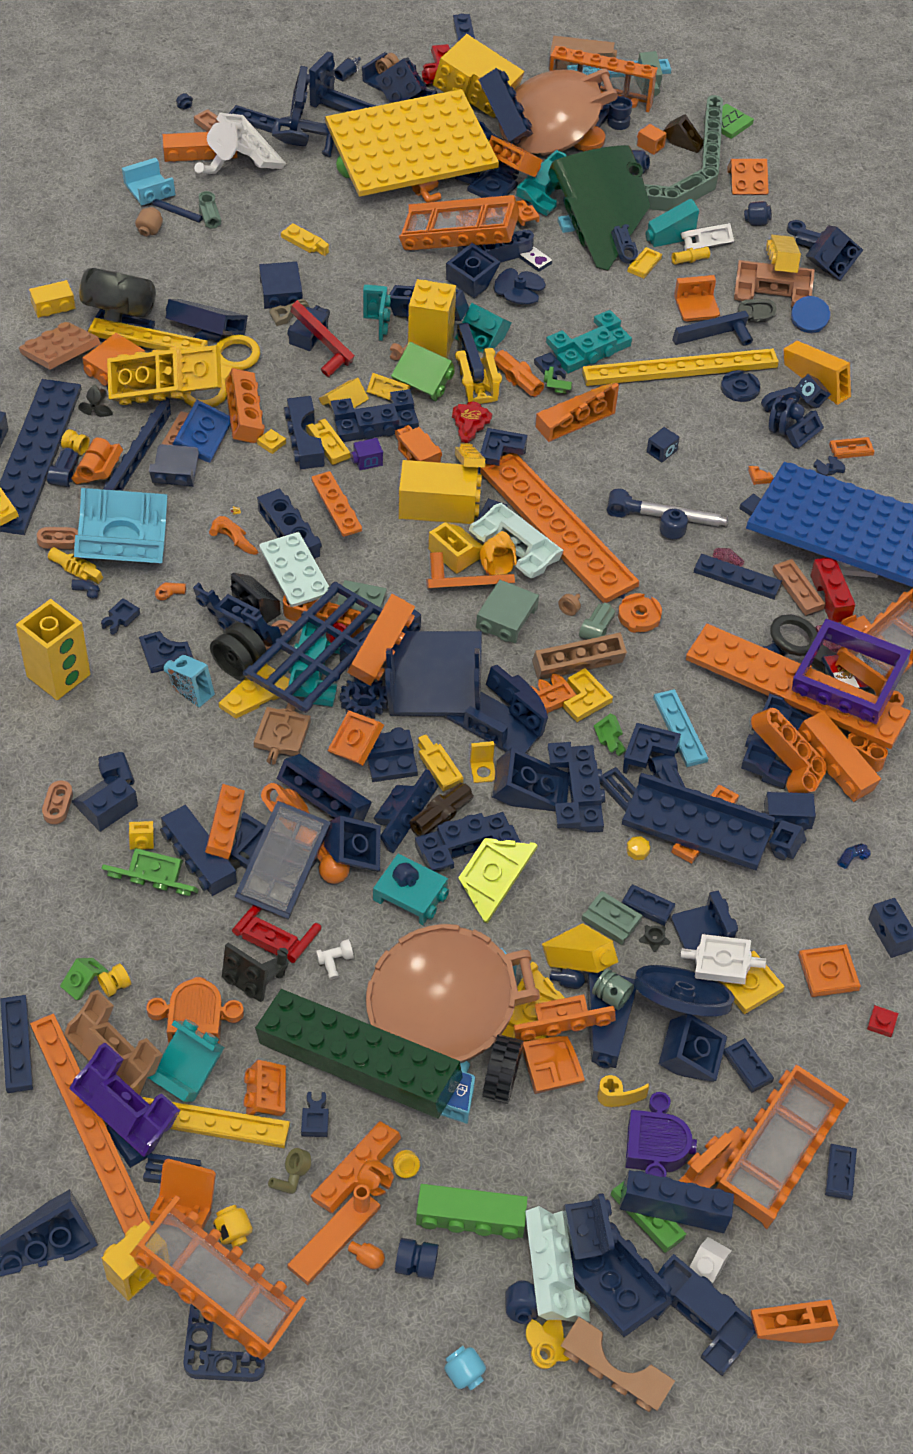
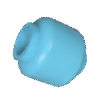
M461 1346L446 1358L447 1363L444 1370L457 1389L468 1387L471 1391L484 1381L481 1375L486 1371V1365L474 1348L469 1347L465 1349L464 1346Z

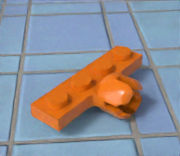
M379 1121L310 1195L312 1200L317 1205L333 1213L358 1185H366L373 1196L384 1195L386 1191L378 1186L380 1184L386 1189H390L394 1175L391 1168L380 1161L401 1139L400 1133Z

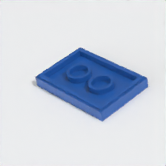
M197 399L172 445L196 447L199 450L198 458L210 463L231 424L230 416Z

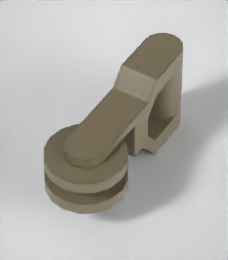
M298 300L305 308L309 307L306 300ZM294 303L287 306L280 305L269 311L276 326L289 323L293 317L290 310Z

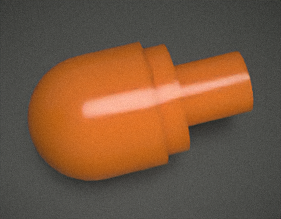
M352 1241L348 1247L349 1252L357 1255L356 1260L370 1269L380 1268L385 1261L384 1252L370 1243L360 1245Z

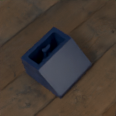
M828 225L805 256L817 267L841 281L863 252V249L838 227Z

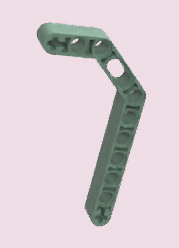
M712 95L707 99L701 170L670 187L644 184L650 203L649 209L669 211L688 199L695 201L716 189L719 175L723 99L720 96Z

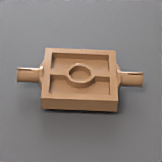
M289 703L286 709L266 708L254 739V748L270 751L266 761L269 764L272 762V765L276 764L279 754L291 756L300 754L311 723V716L299 714L295 711L296 707Z

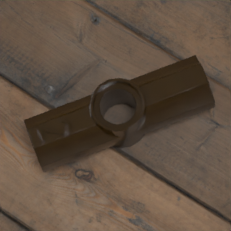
M460 782L444 795L439 794L434 797L423 811L410 820L409 824L412 831L417 836L426 835L438 825L450 821L458 810L473 799L474 795L471 788L466 783Z

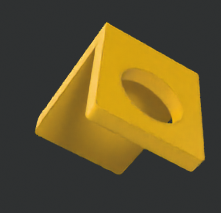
M494 741L471 743L470 765L474 783L492 782L495 780L493 763ZM481 767L488 768L490 775L480 777L477 774V770Z

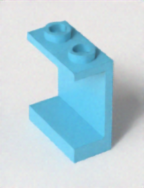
M156 158L122 168L124 184L141 206L152 203L155 199L161 200L176 195L174 179L172 177L168 179L163 178L160 174L159 161Z

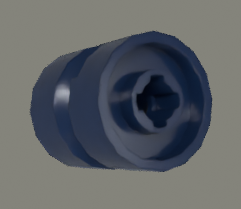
M618 96L615 101L609 103L607 124L612 129L624 130L630 126L632 101L629 98Z
M401 1238L397 1252L395 1273L410 1276L413 1272H416L417 1277L433 1280L439 1244L423 1242L421 1245H418L416 1240Z

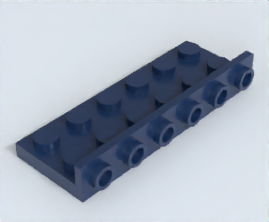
M641 773L639 776L638 786L622 819V825L755 871L758 869L775 822V818L766 813L757 812L743 805H737L722 798L713 797L698 790H692L677 783L668 782Z

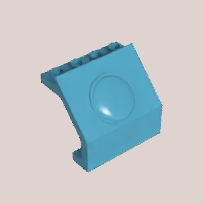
M81 488L78 535H75L74 557L162 563L167 494Z

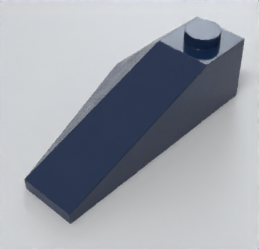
M70 1189L46 1202L0 1236V1276L20 1272L23 1266L38 1263L39 1267L47 1266V1261L64 1257V1261L72 1260L98 1245L88 1220Z

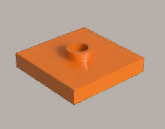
M348 710L327 751L363 766L384 724Z
M847 944L799 951L798 956L811 997L860 990L861 986Z

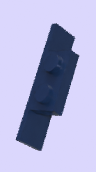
M425 769L414 786L396 785L374 817L377 824L387 825L380 838L391 853L396 851L410 830V820L424 809L439 787L428 769Z

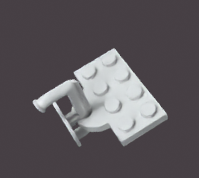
M219 113L216 118L219 123H214L207 135V142L217 155L210 165L198 162L194 170L196 173L216 174L224 162L230 160L236 151L250 156L254 160V164L259 168L282 169L286 162L243 115Z

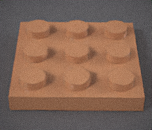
M64 322L51 331L43 332L41 336L35 339L27 340L24 345L19 347V350L25 357L51 370L99 345L100 341L97 336L69 322Z

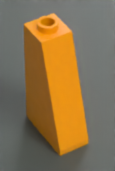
M795 341L784 348V365L801 378L810 374L819 379L831 393L828 398L836 405L851 397L850 362L800 341Z

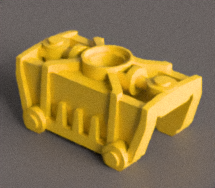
M493 348L484 349L482 358L480 357L481 363L484 366V380L482 383L473 382L466 352L456 351L455 358L458 361V365H460V374L463 377L462 385L465 387L468 402L475 401L482 404L498 401L502 375L497 372L494 360L495 350ZM474 390H475V393L477 394V397H475V398H473V391H474ZM485 390L490 392L491 396H487V394L484 393Z

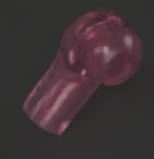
M716 548L713 551L714 558L740 567L745 563L730 548Z

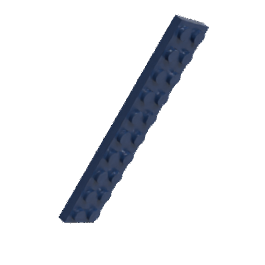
M47 379L41 380L0 480V488L17 510L19 517L0 526V532L25 535L47 480L49 467L54 462L62 436L66 431L82 390L81 384Z

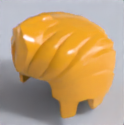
M499 532L481 546L479 552L480 561L487 574H507L512 571L513 565L516 566V547L506 532Z

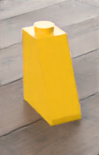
M584 923L542 943L546 961L550 967L599 973L618 963L613 941Z

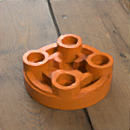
M594 126L592 130L589 129L584 134V138L575 144L574 147L583 152L601 148L605 143V133L598 126Z

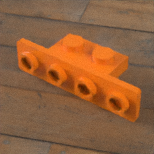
M328 471L312 476L311 481L342 536L345 537L361 532L362 526L356 517V513L350 507L347 497L341 491L332 473Z
M584 994L535 1004L538 1021L514 1025V1033L516 1039L530 1041L537 1036H555L567 1030L580 1031L593 1025L606 1026L616 1020L614 1006L588 1011Z
M736 1126L728 1134L725 1132L720 1138L714 1136L705 1145L707 1150L702 1155L697 1152L687 1162L690 1167L678 1181L695 1183L702 1187L711 1188L716 1183L715 1178L722 1167L728 1170L732 1164L728 1161V1158L737 1147L741 1150L745 1144L741 1141L745 1133Z

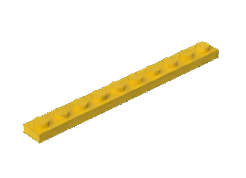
M774 348L583 366L582 374L586 386L727 373L738 370L777 368L779 361Z

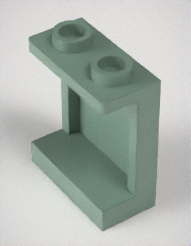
M499 580L477 614L476 628L480 629L483 633L498 636L503 641L516 643L518 633L530 613L534 614L538 609L539 595Z

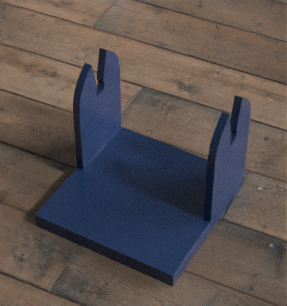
M402 631L405 635L400 644H394L392 648L386 649L387 668H385V681L390 716H465V711L469 706L481 710L482 631Z

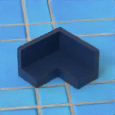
M487 428L480 452L485 458V463L499 466L503 452L520 455L526 454L528 435Z
M636 723L624 756L623 773H628L630 765L646 769L652 751L674 757L679 751L681 734Z

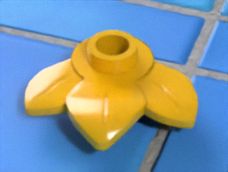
M532 1319L528 1323L526 1339L532 1347L531 1359L537 1367L549 1369L556 1362L570 1360L563 1354L566 1349L561 1346L565 1340L561 1320H547L541 1325ZM540 1351L547 1353L548 1358L546 1360L541 1357Z

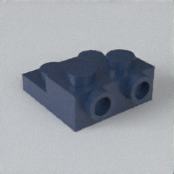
M396 727L391 732H380L367 757L372 782L418 776L410 730Z

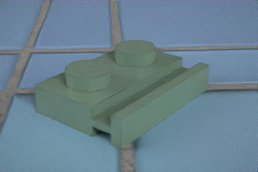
M603 891L599 893L588 907V910L582 915V921L623 945L625 939L630 936L642 920L641 914Z

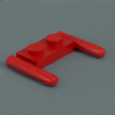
M252 905L233 927L232 932L236 936L242 935V939L275 955L278 954L279 948H286L288 950L287 959L291 963H295L321 931L322 927L319 923H314L302 939L298 940L297 936L256 917L262 909Z

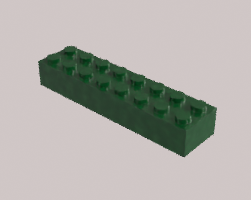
M280 989L255 1027L260 1044L437 1119L441 1116L463 1078L459 1060L284 989Z

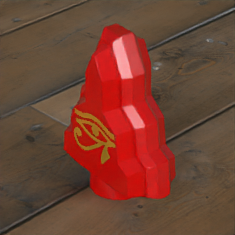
M471 401L467 404H458L453 407L452 418L455 419V425L459 428L458 435L461 442L469 443L475 438L477 431L483 430L486 424H490L493 414L478 402Z

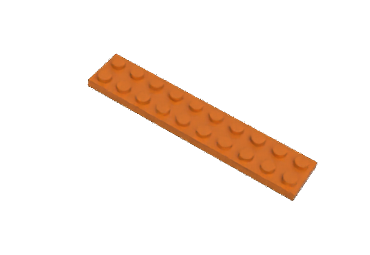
M509 453L501 457L499 466L486 464L485 467H481L480 473L521 517L564 550L561 559L603 603H608L639 587V580L518 454Z
M707 623L686 654L687 661L767 696L773 694L782 697L790 706L813 716L824 710L836 726L889 749H892L911 714L910 710L888 701L878 723L874 724L852 714L843 713L829 705H823L809 697L801 696V694L792 691L793 677L801 663ZM810 667L805 675L808 678L874 704L879 698Z

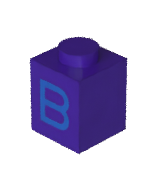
M377 438L353 443L351 459L353 464H357L359 471L383 466V450Z

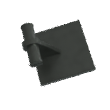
M228 942L224 950L222 978L228 984L244 991L248 997L262 1002L266 985L274 977L283 978L285 976V969L288 968L289 964L287 959L288 950L286 948H279L276 958L261 964Z

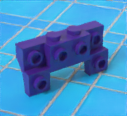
M103 1043L98 1047L88 1064L74 1078L69 1089L145 1157L154 1151L163 1133L172 1127L181 1110L162 1093L156 1096L152 1104L149 1105L116 1075L124 1059L107 1043Z

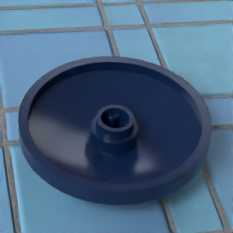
M648 965L636 971L634 979L635 988L646 998L666 1008L686 1014L710 1017L726 1015L732 1010L734 1003L733 993L718 981L695 978L694 971L666 965Z

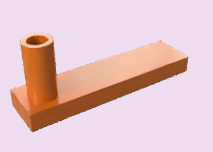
M443 552L430 553L431 578L426 579L427 588L497 584L499 580L515 583L514 574L444 578Z
M366 1185L356 1186L354 1188V1196L287 1264L288 1269L305 1284L308 1285L381 1208V1205L370 1196V1190Z

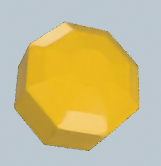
M642 836L632 837L627 842L628 856L634 860H644L650 853L649 841Z

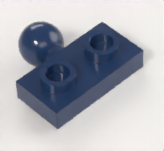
M797 403L793 404L790 412V417L797 422L786 430V434L794 448L801 447L824 428L816 410L810 411L804 416V407Z

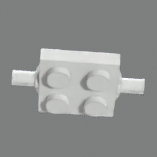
M702 934L701 943L697 950L684 948L681 950V959L695 960V978L745 984L750 967L764 969L766 967V958L752 957L750 951L751 940Z

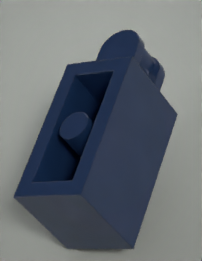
M318 305L313 309L306 307L328 329L330 310ZM298 319L288 328L287 335L289 336L290 345L311 351L319 340Z

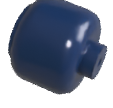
M405 862L395 867L392 877L400 887L407 885L411 887L419 879V872L410 863Z

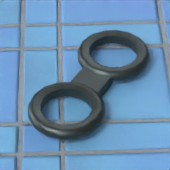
M792 614L781 615L775 618L770 626V635L774 643L781 650L795 656H806L818 634L816 628L808 620ZM785 624H792L802 628L808 634L810 644L807 646H796L787 642L780 632V627ZM822 644L812 664L824 671V674L830 676L821 658L827 655H835L836 653Z

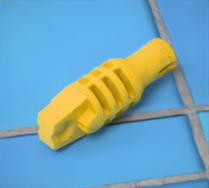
M56 547L51 548L48 553L50 561L61 565L64 571L81 580L89 579L99 584L103 579L102 573L96 569V565L85 559L74 557V554H66Z

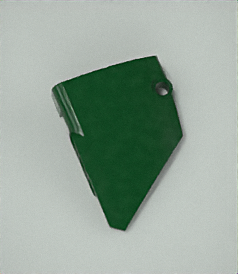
M629 145L597 148L565 156L552 162L548 172L554 189H562L565 208L581 245L588 247L596 268L606 271L609 270L618 256L611 235L615 226H620L621 228L627 224L629 225L628 232L631 236L650 208L642 178L643 168L637 163Z

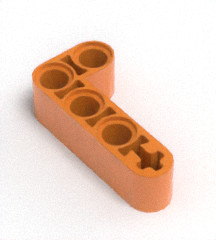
M284 595L283 614L287 619L296 622L301 617V614L307 611L317 600L291 607ZM328 602L315 616L325 621L340 605ZM350 608L337 622L347 627L361 612ZM364 623L350 637L353 638L363 631Z
M894 691L889 702L902 707L904 697L900 692ZM851 732L847 739L875 772L881 771L888 755L886 747Z
M769 708L754 714L751 718L752 728L792 770L786 783L788 792L810 793L815 791L827 770L824 759L776 708Z

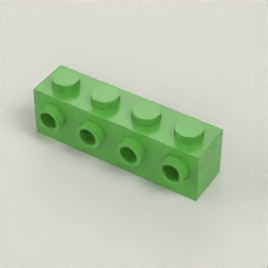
M420 1184L416 1225H421L425 1229L446 1228L455 1233L471 1231L481 1236L495 1234L502 1235L506 1239L523 1238L528 1197Z

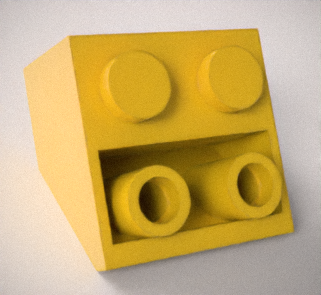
M444 522L429 532L428 549L432 553L443 552L444 564L456 574L480 559L479 552L482 545L462 527Z

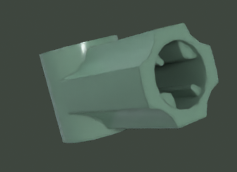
M210 191L201 192L199 194V213L202 214L205 227L210 229L217 228L221 225V218L215 203V195Z
M605 602L598 604L591 617L584 620L579 631V637L592 639L605 636L607 627L615 616V610L612 606Z

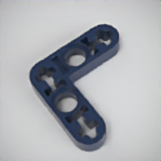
M191 1304L183 1360L186 1374L194 1379L244 1382L260 1380L266 1370L264 1359L261 1360L259 1357H254L248 1352L211 1350L215 1322L204 1318V1323H199V1311ZM197 1331H204L208 1337L205 1342L197 1344L192 1340L193 1334ZM195 1351H200V1362L204 1364L200 1365L198 1370H193L192 1365L189 1364L195 1361ZM224 1359L231 1361L233 1364L232 1369L226 1373H222L216 1368L219 1361ZM237 1360H241V1366H250L251 1361H255L256 1365L260 1367L255 1369V1373H249V1368L240 1367L241 1373H236Z

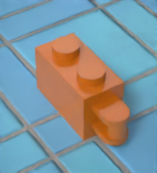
M407 425L404 428L395 430L398 450L407 460L441 463V449L431 441L429 435L424 433L420 427L412 429Z

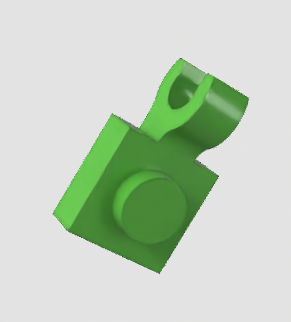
M610 713L596 723L594 728L600 743L607 745L611 753L616 751L617 756H620L626 752L623 743L618 739L623 732L617 717Z

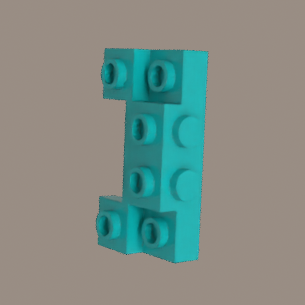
M555 150L541 164L536 177L528 174L526 179L517 186L516 196L531 202V205L537 212L547 216L557 206V201L549 197L555 189L548 176V172L552 162L567 155Z
M611 310L594 316V323L598 328L571 339L563 330L546 337V343L550 346L567 374L583 366L595 364L598 360L610 357L614 353L631 346L632 337L621 327V320Z
M308 622L302 628L299 643H295L294 648L297 649L318 627ZM326 633L305 653L306 655L315 660L331 644L326 638ZM340 647L334 652L335 654H340ZM298 660L289 669L291 676L288 686L308 667L307 664ZM316 671L292 696L307 697L322 682V673ZM333 683L313 704L333 707L337 684Z

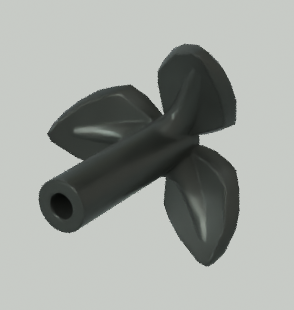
M96 384L88 390L86 395L90 403L82 402L78 405V409L87 415H91L92 410H95L96 415L99 417L113 415L112 410L108 406L100 405L107 392L105 389L99 390Z

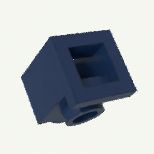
M781 820L769 841V845L776 858L780 860H785L786 858L794 859L802 843L805 844L807 839L802 826Z

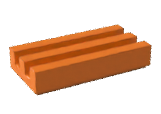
M869 437L831 440L829 443L830 448H832L831 451L834 453L833 457H837V459L873 456L875 452Z

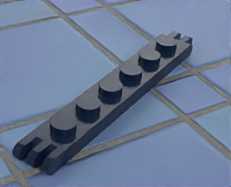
M166 397V400L160 401L155 411L150 413L147 423L141 427L138 437L132 441L129 451L123 455L120 465L114 469L111 479L105 483L103 489L123 491L171 415L170 399Z

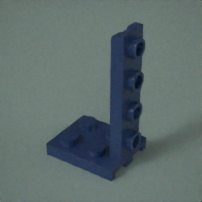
M327 51L309 69L310 106L316 108L321 103L342 112L376 106L334 90V53Z

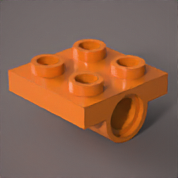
M94 438L71 479L75 484H81L108 478L124 449L119 443L111 445L103 438Z

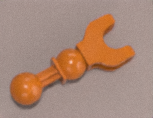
M270 783L261 792V798L271 812L277 801L309 813L307 804L294 790L284 789L278 784ZM273 790H276L279 794L276 802L270 799V793ZM280 817L279 820L293 833L297 823ZM301 825L295 839L312 846L318 832ZM323 841L317 855L320 861V876L330 884L341 883L347 878L350 866L337 863L324 847Z

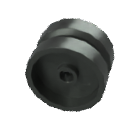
M240 622L230 625L224 634L217 636L210 644V652L218 666L237 680H244L245 677L242 672L248 666H252L267 651L258 634L249 626Z

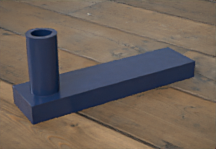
M745 310L676 327L672 341L675 345L735 330L742 345H749L753 342L746 328L749 315Z

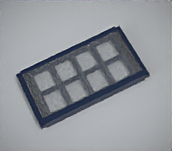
M277 801L236 891L235 898L289 920L331 822Z

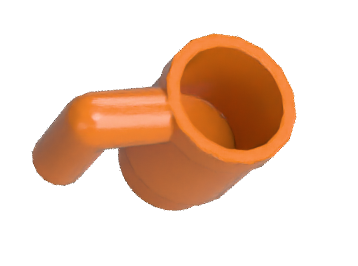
M438 180L411 186L413 192L418 196H422L426 203L441 199L439 192L432 195L428 193L438 187Z

